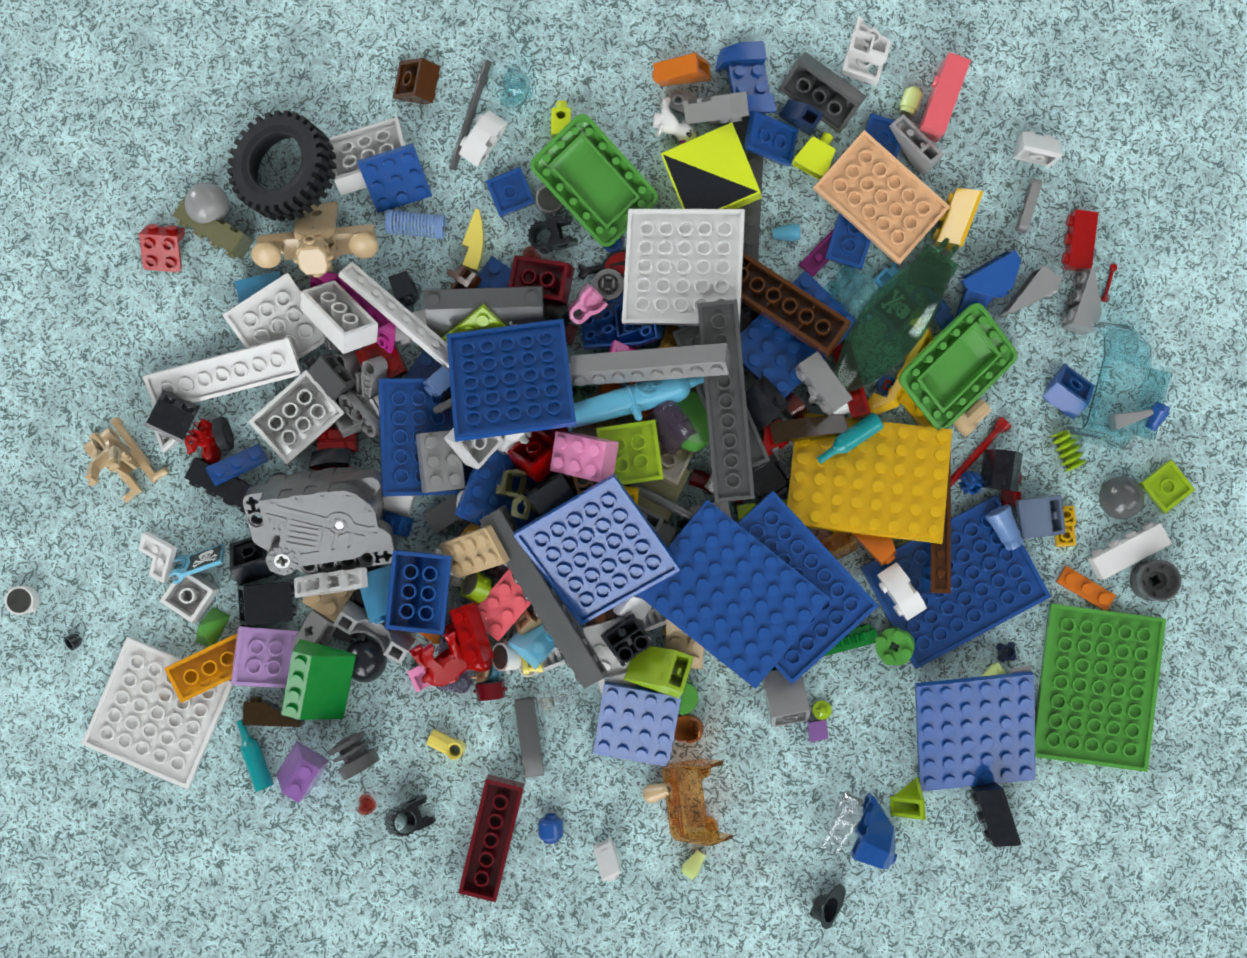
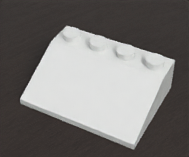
M398 117L329 138V142L334 147L332 151L336 154V159L333 161L337 164V169H332V172L336 174L334 181L340 194L344 195L367 188L357 160L406 145Z
M305 370L248 422L288 465L341 418L345 412L335 400L326 395L325 391L312 378L308 370Z

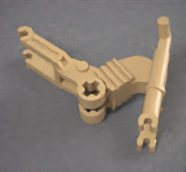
M115 417L110 422L126 442V445L111 427H108L100 434L98 432L89 436L90 441L83 445L87 454L92 458V461L88 464L85 478L89 480L87 483L90 486H94L99 482V472L104 467H107L112 473L116 471L124 483L131 489L122 497L128 503L143 491L131 474L133 469L136 470L140 466L152 483L169 474V470L167 467H163L155 472L151 467V462L123 426V421L120 417Z

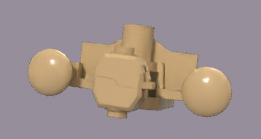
M338 202L321 203L318 207L313 204L311 207L314 211L310 214L304 210V217L296 218L293 232L258 235L257 245L252 248L251 257L258 266L273 268L279 264L281 254H283L285 260L293 259L294 263L299 264V268L306 275H312L317 278L323 276L326 272L332 273L334 271L332 261L340 255L353 254L361 259L373 257L378 251V242L374 224L335 228L339 210Z

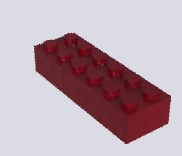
M488 774L460 882L459 894L496 903L525 783Z

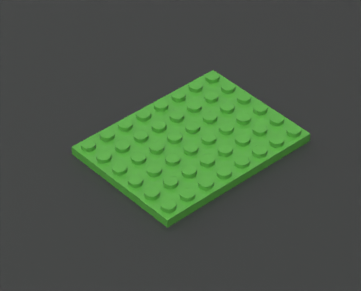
M1049 603L1035 715V757L1148 772L1166 626L1165 618Z

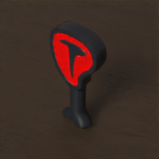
M618 250L610 254L601 265L585 267L580 263L578 266L580 270L578 278L584 280L588 275L598 273L603 269L616 270L624 278L626 250Z

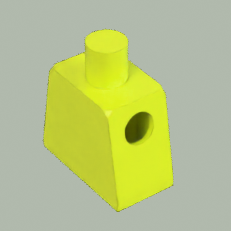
M564 100L557 101L556 107L551 108L552 139L572 121L571 108L567 107V102Z
M823 132L820 139L812 136L796 155L792 165L820 180L829 170L836 150L830 146L834 137L827 132Z

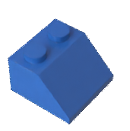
M1064 363L1045 388L1042 397L1049 404L1061 410L1064 415L1074 419L1089 405L1095 385Z

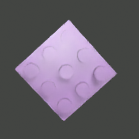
M238 626L231 685L286 688L292 651L295 648V645L292 643L298 631Z

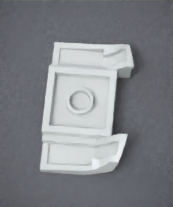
M619 616L603 623L583 627L585 636L608 671L604 679L598 681L601 694H603L605 681L632 686L638 685L624 680L629 662L625 663L626 665L622 667L600 636L627 616Z

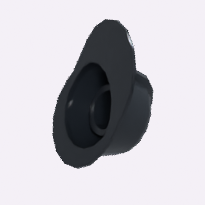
M837 885L829 894L819 895L814 900L810 916L820 921L824 929H829L832 926L837 914L841 910L846 894L845 887Z

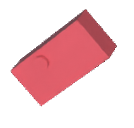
M951 52L942 61L937 75L933 79L932 89L918 125V129L930 141L936 143L946 132L971 62L970 59Z

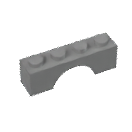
M350 600L343 607L333 624L349 635L365 633L373 637L381 645L383 655L398 664H401L415 641V638L403 631L385 629L386 621L380 624L369 623L366 610Z

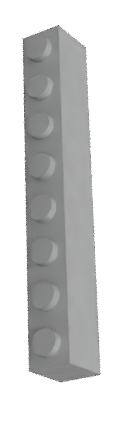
M727 343L571 355L569 367L573 386L729 375L730 353Z

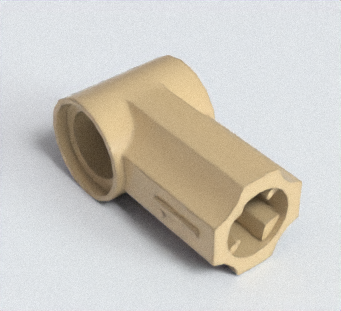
M979 399L953 425L966 437L977 428V424L992 410L985 401Z

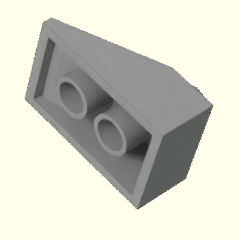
M1045 265L1037 268L1029 275L999 314V317L1003 318L1044 297L1048 298L1051 294L1054 295L1061 287L1059 283L1062 281V278Z

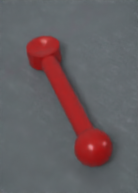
M1112 264L1109 267L1110 273L1104 295L1101 296L1102 302L1108 301L1107 295L1112 277L1118 268L1116 264Z

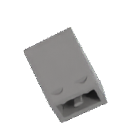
M1090 268L1075 277L1073 281V286H1075L1074 292L1067 299V304H1069L1068 310L1061 317V322L1063 323L1061 328L1081 335L1096 331L1102 313L1095 269Z

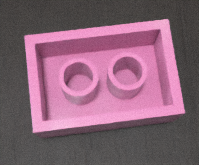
M556 431L550 471L601 482L614 474L619 442L576 432Z

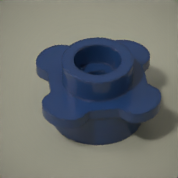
M1008 642V644L998 643L996 645L998 650L997 659L1000 662L1005 660L1014 661L1016 659L1015 644L1013 642Z

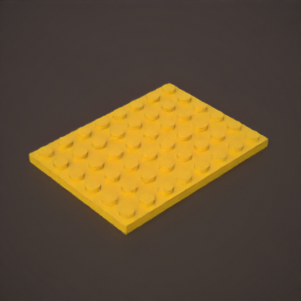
M803 412L797 419L827 415ZM845 417L848 429L862 420H852V418ZM882 422L884 426L882 430L850 452L836 454L822 464L816 458L832 447L837 436L794 442L787 506L806 527L938 544L943 543L952 429L941 428L938 430L934 427Z

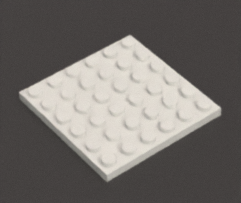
M628 209L622 324L699 326L697 303L737 299L740 325L745 209Z
M127 637L81 744L188 789L192 784L232 690L231 679L181 703L164 670L165 667L181 660V658L132 637Z

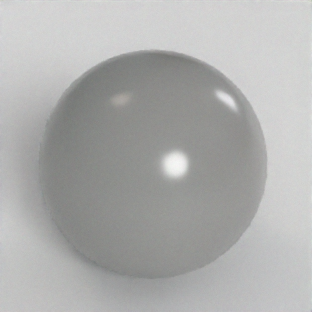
M206 182L193 186L187 192L184 202L186 213L190 219L197 223H209L213 220L219 221L221 219L224 221L230 208L229 199L224 190L213 183Z

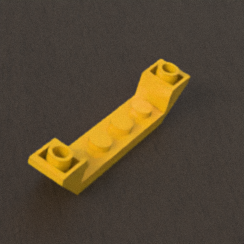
M917 307L915 313H912L909 319L910 327L920 334L916 336L911 352L907 353L905 364L898 371L894 385L889 388L888 397L873 393L867 400L871 413L879 415L899 407L906 394V391L899 383L901 372L934 339L926 315L921 308Z

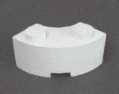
M490 110L484 115L480 114L477 117L476 125L468 137L465 136L460 143L462 148L459 155L477 167L487 159L495 144L503 136L508 122Z
M897 562L877 575L880 583H878L879 587L884 593L887 592L895 604L893 608L899 616L903 615L908 621L927 608L918 591L911 585V580Z

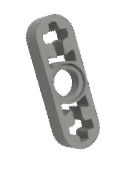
M1035 178L1030 180L1023 201L1025 203L1024 208L1020 211L1015 231L1024 234L1027 232L1041 190V180Z
M352 392L345 393L339 397L340 407L368 437L373 438L380 435L379 420Z

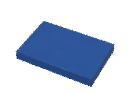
M755 110L751 111L743 149L789 167L792 165L799 129Z

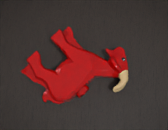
M453 622L445 627L447 633L443 635L449 649L444 650L435 658L433 657L434 646L432 644L424 648L418 644L409 650L415 661L424 668L425 674L422 682H428L432 686H446L449 683H454L467 670L478 671L471 678L476 679L477 683H482L488 678L492 665V659L467 667Z

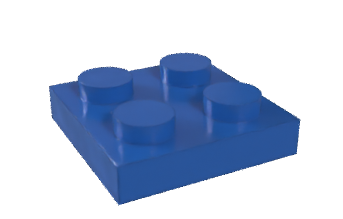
M521 167L485 181L500 218L536 204Z

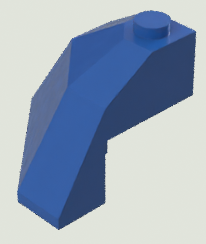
M868 792L860 809L863 815L855 830L858 838L850 855L859 862L880 869H889L890 865H893L897 859L894 827L876 798Z

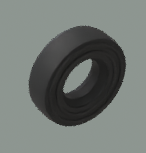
M225 417L213 419L212 431L217 446L222 452L232 450L234 448V437Z

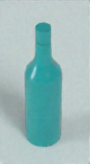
M872 412L837 436L832 447L816 458L817 461L822 464L836 454L850 452L884 428L883 423Z
M243 719L236 721L242 738L240 751L255 792L274 785L258 741L250 736L246 725H243Z

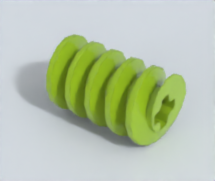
M1067 429L1049 436L1050 438L1056 437V440L1052 442L1053 445H1059L1055 452H1062L1058 459H1065L1060 465L1067 466L1068 468L1063 472L1078 468L1086 462V459H1079L1084 453L1077 452L1081 446L1074 444L1078 440L1077 437H1071L1075 433L1074 430Z

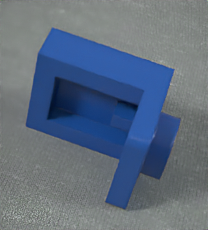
M385 511L383 521L392 526L395 535L409 537L414 521L413 518L404 517L389 511Z

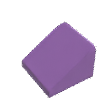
M826 719L807 721L810 742L828 739Z

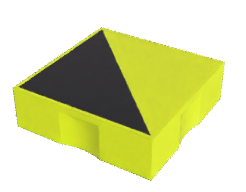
M732 122L661 153L683 209H738L762 198Z

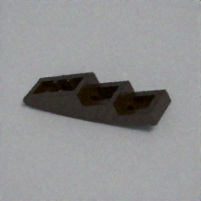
M845 414L808 417L769 424L773 444L787 441L797 442L807 439L812 441L839 436L848 429Z

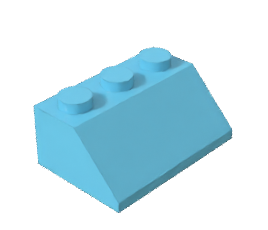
M544 624L524 635L517 632L507 642L535 670L556 649L553 638L544 629Z

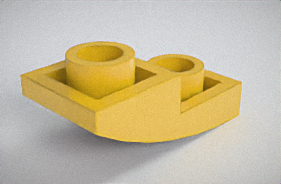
M1063 506L1066 533L1054 536L1055 547H1071L1076 545L1074 529L1076 525L1074 506Z

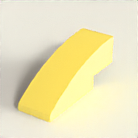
M475 208L462 242L463 247L468 249L462 265L469 270L479 273L483 260L485 236L481 213L479 209Z

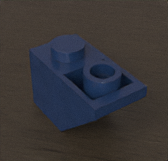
M789 99L780 112L779 117L811 136L824 114L807 103Z

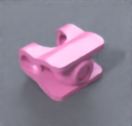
M587 283L567 309L569 310L570 319L575 324H582L590 316L600 313L608 304L603 296ZM576 310H582L580 315H573Z

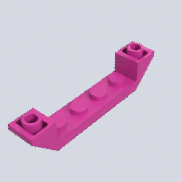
M326 272L323 276L317 278L311 275V288L335 280L378 323L379 330L376 343L389 354L393 352L396 325L338 276L339 274Z

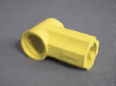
M433 729L426 744L446 754L453 760L460 758L466 751V744L462 740L454 739L436 729ZM452 745H457L460 748L459 754L452 751Z

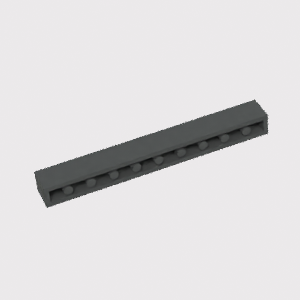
M505 505L479 520L481 528L489 525L493 527L510 559L504 565L507 568L509 567L513 580L516 584L520 585L523 590V596L527 601H530L535 615L542 620L546 633L553 638L554 645L563 654L566 665L575 673L574 676L578 684H581L585 689L604 679L608 671L574 616L513 536L514 532L519 528Z

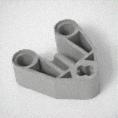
M355 352L334 355L356 380L355 384L346 393L352 392L363 404L378 395V379H386L388 364L384 357L377 356L364 361L361 366L362 372H360Z

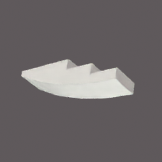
M365 567L329 573L321 572L294 578L295 598L368 587L367 568Z

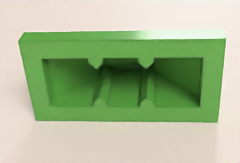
M213 607L198 626L196 642L205 647L217 643L230 615Z

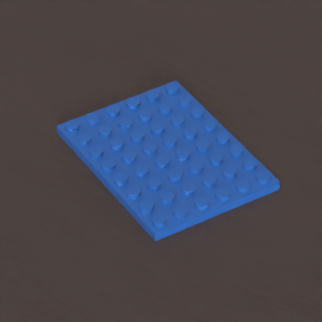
M772 490L737 523L830 597L828 602L775 665L781 674L793 684L879 605Z
M997 495L951 518L950 594L930 593V542L910 540L895 548L896 554L894 556L896 558L889 565L885 563L881 566L874 559L860 567L891 626L900 627L899 629L908 631L914 638L915 650L909 659L914 669L920 668L1051 597L1024 545L1022 544L1020 547L1008 551L985 518L987 513L1002 506ZM896 562L909 577L911 585L918 591L927 607L908 621L903 615L899 616L893 608L895 606L893 600L878 585L880 580L877 575Z
M708 499L705 500L667 547L681 566V571L637 594L755 689L830 599L827 594Z

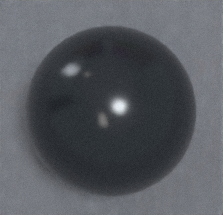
M370 639L358 640L352 643L346 650V652L357 654L352 675L353 680L366 683L376 680L383 674L387 665V657L383 655V649L376 641Z

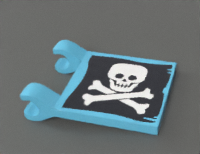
M224 543L189 556H175L174 562L180 561L182 564H178L176 566L177 569H173L169 573V576H178V578L173 579V583L178 584L188 575L222 564L225 551Z

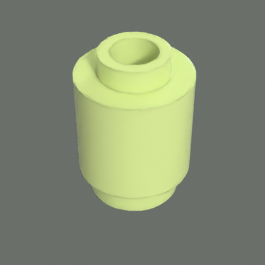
M916 86L905 88L899 104L900 114L913 117L917 113L923 96L920 88Z

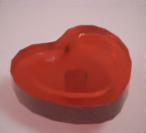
M528 246L523 251L522 256L542 259L540 254L536 253L533 246Z
M364 794L359 798V814L368 815L376 809L377 804L370 795Z

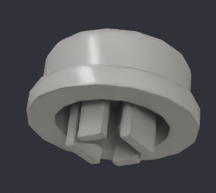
M603 269L594 277L593 288L603 296L604 300H614L623 292L624 281L621 274L616 270Z

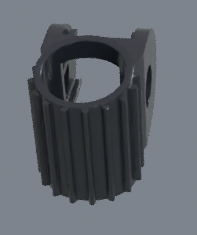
M571 215L549 218L544 222L540 220L530 225L527 236L531 246L541 253L545 252L548 254V252H553V250H562L577 245L578 239L572 238V236L564 238L561 228L571 225L573 217ZM546 229L550 230L549 240L543 245H537L536 238L539 232Z
M427 795L417 796L401 803L398 807L394 806L393 809H389L388 813H385V818H383L385 820V829L396 836L408 837L414 831L433 824L436 821L435 816L428 817L427 815L422 818L418 808L419 805L427 802ZM404 812L407 818L406 825L402 830L398 831L395 827V819L398 814Z

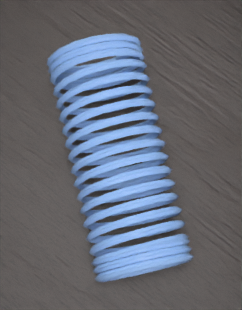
M388 209L386 212L385 232L387 234L425 236L426 238L432 237L436 239H443L445 236V215L440 214L438 216L433 213L431 217L430 213L429 215L427 213H422L421 215L420 212H415L414 214V212L405 211L404 213V211L399 210L397 212V210L394 211L393 209ZM405 218H406V224H407V234H406V227H405ZM422 220H423V225H424V235H423V228H422Z

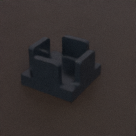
M774 453L769 456V462L752 468L754 494L759 502L772 490L779 497L789 489L791 475L783 463L778 461Z

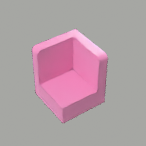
M421 665L407 671L416 692L430 686L428 682H422L425 671Z

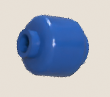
M555 813L545 814V817L538 821L539 838L546 844L558 843L563 837V820L557 817Z

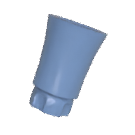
M1009 504L1000 506L985 515V518L1008 551L1024 544Z

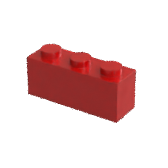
M1075 209L1067 216L1066 226H1068V233L1065 234L1063 241L1064 245H1066V251L1062 254L1061 263L1064 264L1063 269L1084 272L1092 268L1099 212Z
M470 603L450 610L449 613L467 667L495 658L477 603Z

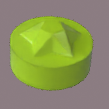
M818 700L812 706V713L817 719L825 720L830 717L832 708L827 701Z

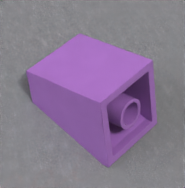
M296 741L276 773L282 793L298 803L301 802L311 792L329 760Z

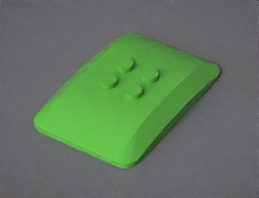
M585 114L577 115L533 157L530 163L533 173L590 235L604 247L613 245L627 231L628 209H651L658 201L656 190L593 120Z
M973 303L950 322L907 365L899 376V383L934 428L938 430L941 428L948 429L1015 363L1017 351L982 304Z

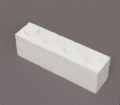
M1152 521L1141 526L1142 530L1138 532L1134 530L1125 534V539L1121 541L1117 539L1110 542L1108 548L1104 550L1100 548L1091 553L1092 556L1087 558L1096 577L1105 580L1172 544L1162 524L1153 523Z

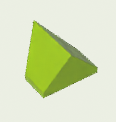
M917 776L897 794L889 796L891 816L926 820L925 800Z

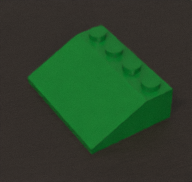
M299 639L292 651L281 715L298 720L343 719L357 654Z

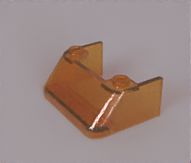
M696 759L666 764V767L663 766V782L665 784L670 783L673 789V793L665 798L670 834L674 840L713 846L733 839L732 834L719 833L718 822L712 816H706L702 779L710 776L711 768L723 765V760Z

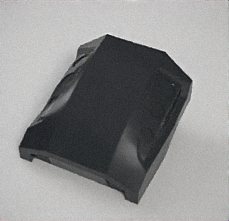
M633 613L600 635L622 667L640 652L642 653V651L649 648L650 645L651 647L654 645V642Z

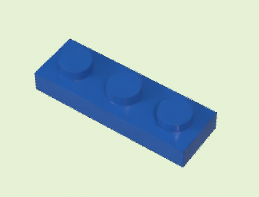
M258 443L206 467V472L214 485L217 486L267 463L268 457Z

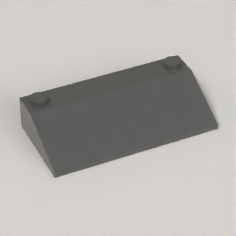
M543 286L469 289L431 288L424 290L427 326L440 338L483 303L506 326L545 321Z

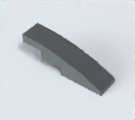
M534 697L515 699L517 727L525 778L544 776Z

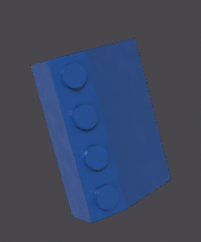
M393 550L385 629L444 635L452 556L409 550Z

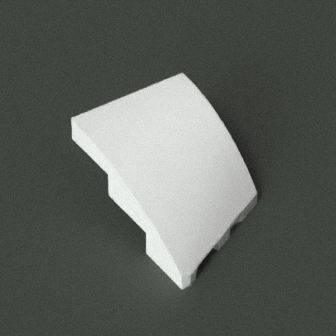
M858 16L853 29L841 75L877 86L882 66L888 57L891 41L882 36L874 27L871 29L866 25L860 16ZM871 64L878 66L875 75L867 71Z

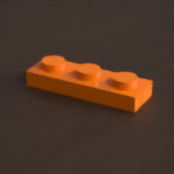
M1064 566L1055 581L1101 610L1107 611L1116 597L1115 594L1068 566Z

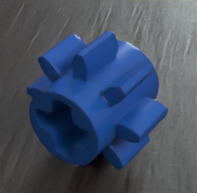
M967 471L961 475V482L958 485L965 494L968 492L970 494H977L981 491V484L984 483V480L977 471L974 473Z

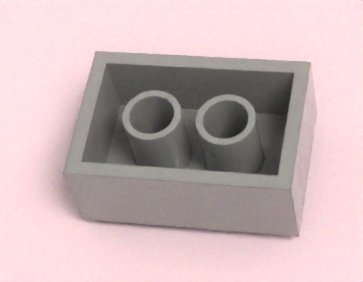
M450 431L415 435L422 493L465 488L462 460L444 439Z

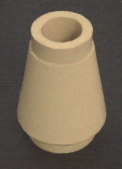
M670 783L648 784L643 789V797L648 803H655L673 793Z

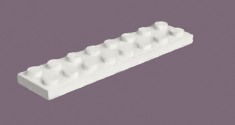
M286 337L146 374L143 376V380L155 406L163 390L173 392L178 397L195 403L299 376L303 372L291 338Z

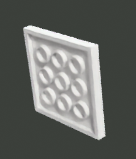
M288 272L223 314L225 320L246 348L290 337L299 360L325 343L324 339L326 336L300 310L301 290Z

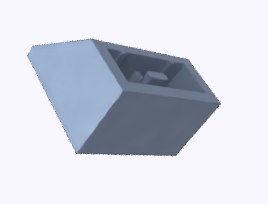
M1043 495L1016 500L1018 526L1023 539L1066 533L1061 495Z

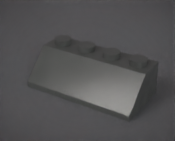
M804 52L797 59L779 88L780 91L791 99L807 103L823 113L821 121L839 134L867 97L807 52Z

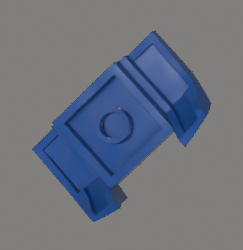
M763 41L740 42L725 47L719 53L716 62L715 72L723 69L727 70L731 93L746 91L749 115L754 110L762 114L776 113L774 95L770 94L764 64L767 58Z

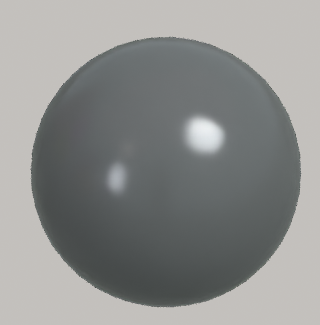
M1124 476L1114 477L1102 486L1099 492V503L1103 511L1110 517L1128 519L1135 516L1143 507L1144 492L1140 484L1135 480Z

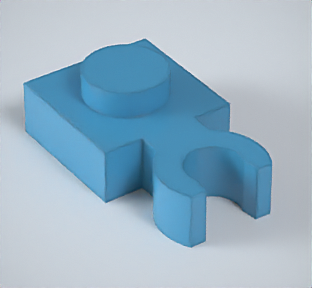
M893 262L891 270L885 267L872 283L887 295L900 281L898 276L905 272L906 266L898 270L896 268L897 264Z

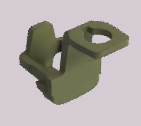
M518 469L504 470L501 484L497 485L495 494L513 499L511 515L527 520L531 503L529 497L524 496V489L527 483L526 472ZM518 476L521 477L519 489L514 492L512 491L513 477ZM521 500L524 501L523 504L525 505V512L523 514L517 511V505L521 503Z

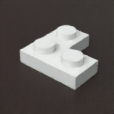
M150 532L142 533L139 551L153 558L149 576L162 583L169 582V573L172 570L177 547Z

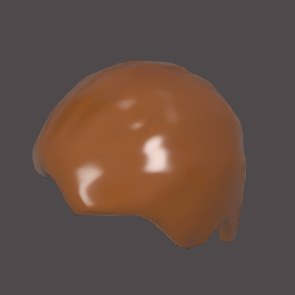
M693 714L678 715L674 739L678 742L694 743L700 740L704 731L700 718Z

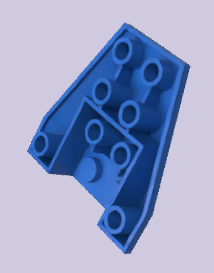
M623 292L616 299L606 302L608 304L607 307L600 313L590 316L581 324L583 348L585 350L611 348L614 340L634 347L663 338L662 325L622 324Z

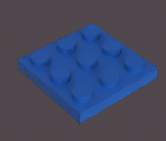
M413 143L357 160L377 213L432 196Z

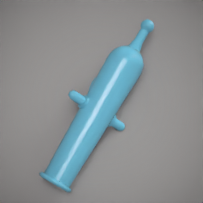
M704 377L640 381L632 385L629 382L621 383L622 388L574 403L577 426L567 427L569 432H572L574 428L633 414L634 418L640 421L642 420V411L679 403L686 399L691 388L704 383Z

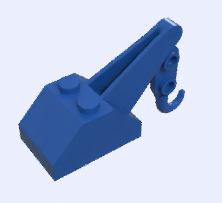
M1009 249L958 279L964 292L955 318L973 303L982 304L986 308L993 297H999L1000 299L1010 293L1009 290L1014 286L1021 264V259L1016 250ZM921 285L913 290L911 294L913 303H916L917 293H926L929 310L941 330L955 319L946 302L937 296L930 287Z

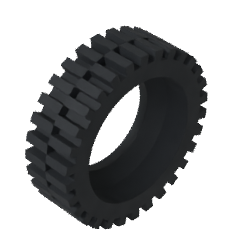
M277 110L274 111V116L268 112L264 114L265 119L260 116L255 118L257 124L254 125L252 122L247 124L249 128L247 132L242 129L239 133L243 136L242 139L236 138L234 141L237 148H231L230 150L234 158H228V164L232 168H227V173L232 176L228 178L229 183L233 185L232 190L237 194L239 200L266 218L285 222L286 219L289 221L295 220V215L302 218L304 217V210L310 214L314 211L311 207L313 204L317 207L321 204L318 199L321 196L324 199L327 197L328 194L324 192L326 188L331 190L333 184L329 182V179L335 180L336 176L331 169H337V164L333 161L336 159V154L332 151L334 147L329 142V138L319 128L296 112L291 113L288 110H284L282 113ZM294 138L301 150V164L295 177L280 188L266 189L259 186L258 169L266 152L279 141Z

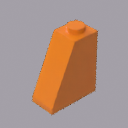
M696 52L653 63L652 77L655 83L660 86L712 81L710 63Z
M850 533L881 566L885 563L889 565L896 558L894 556L896 549L892 538Z

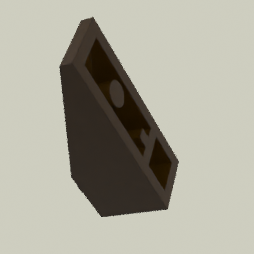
M251 696L250 699L244 701L243 725L302 727L305 725V720L281 715V707L268 700H262L261 696Z

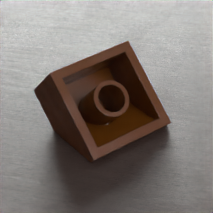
M424 58L400 61L393 99L422 105L432 104L436 96L435 90L439 79L440 66Z

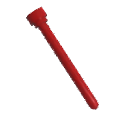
M999 417L995 421L992 432L951 475V487L1000 433L1003 434L1012 427L1007 420Z

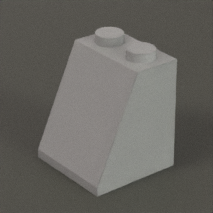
M772 668L762 681L771 728L808 721L810 706L803 677L801 676L796 682L791 684L779 670Z

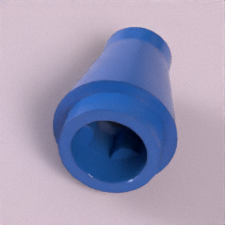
M1157 401L1151 406L1154 414L1148 417L1145 427L1156 431L1167 418L1171 409L1169 406Z

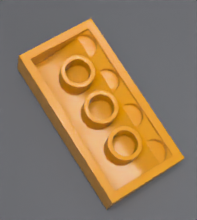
M237 633L164 668L181 703L232 678Z

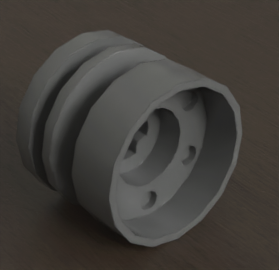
M1165 560L1141 562L1134 567L1130 574L1131 589L1136 596L1143 600L1164 601L1171 599L1178 593L1181 587L1182 578L1179 570L1174 564ZM1150 578L1155 580L1154 584H1152V582L1149 581Z
M365 731L345 737L328 751L330 756L339 752L340 755L333 759L334 763L341 760L344 761V764L338 769L343 780L357 775L380 760L374 748L365 751L364 747L370 742L369 739L360 742V739L367 735Z

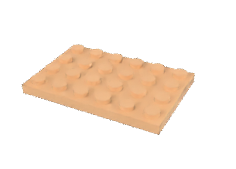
M865 130L812 188L897 265L901 264L950 208L943 199Z

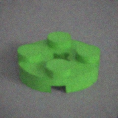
M897 626L884 629L875 641L877 654L886 665L897 666L907 663L915 650V641L908 631L899 629L900 627ZM892 642L900 645L898 650L892 649Z

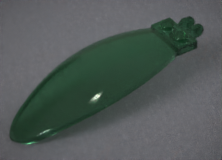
M945 238L937 249L926 244L915 261L896 273L869 300L848 333L835 368V375L847 392L860 389L887 373L905 358L921 340L936 316L947 282L959 268V265L951 259L960 246L954 245L948 255L945 256L941 252L949 244L948 238Z

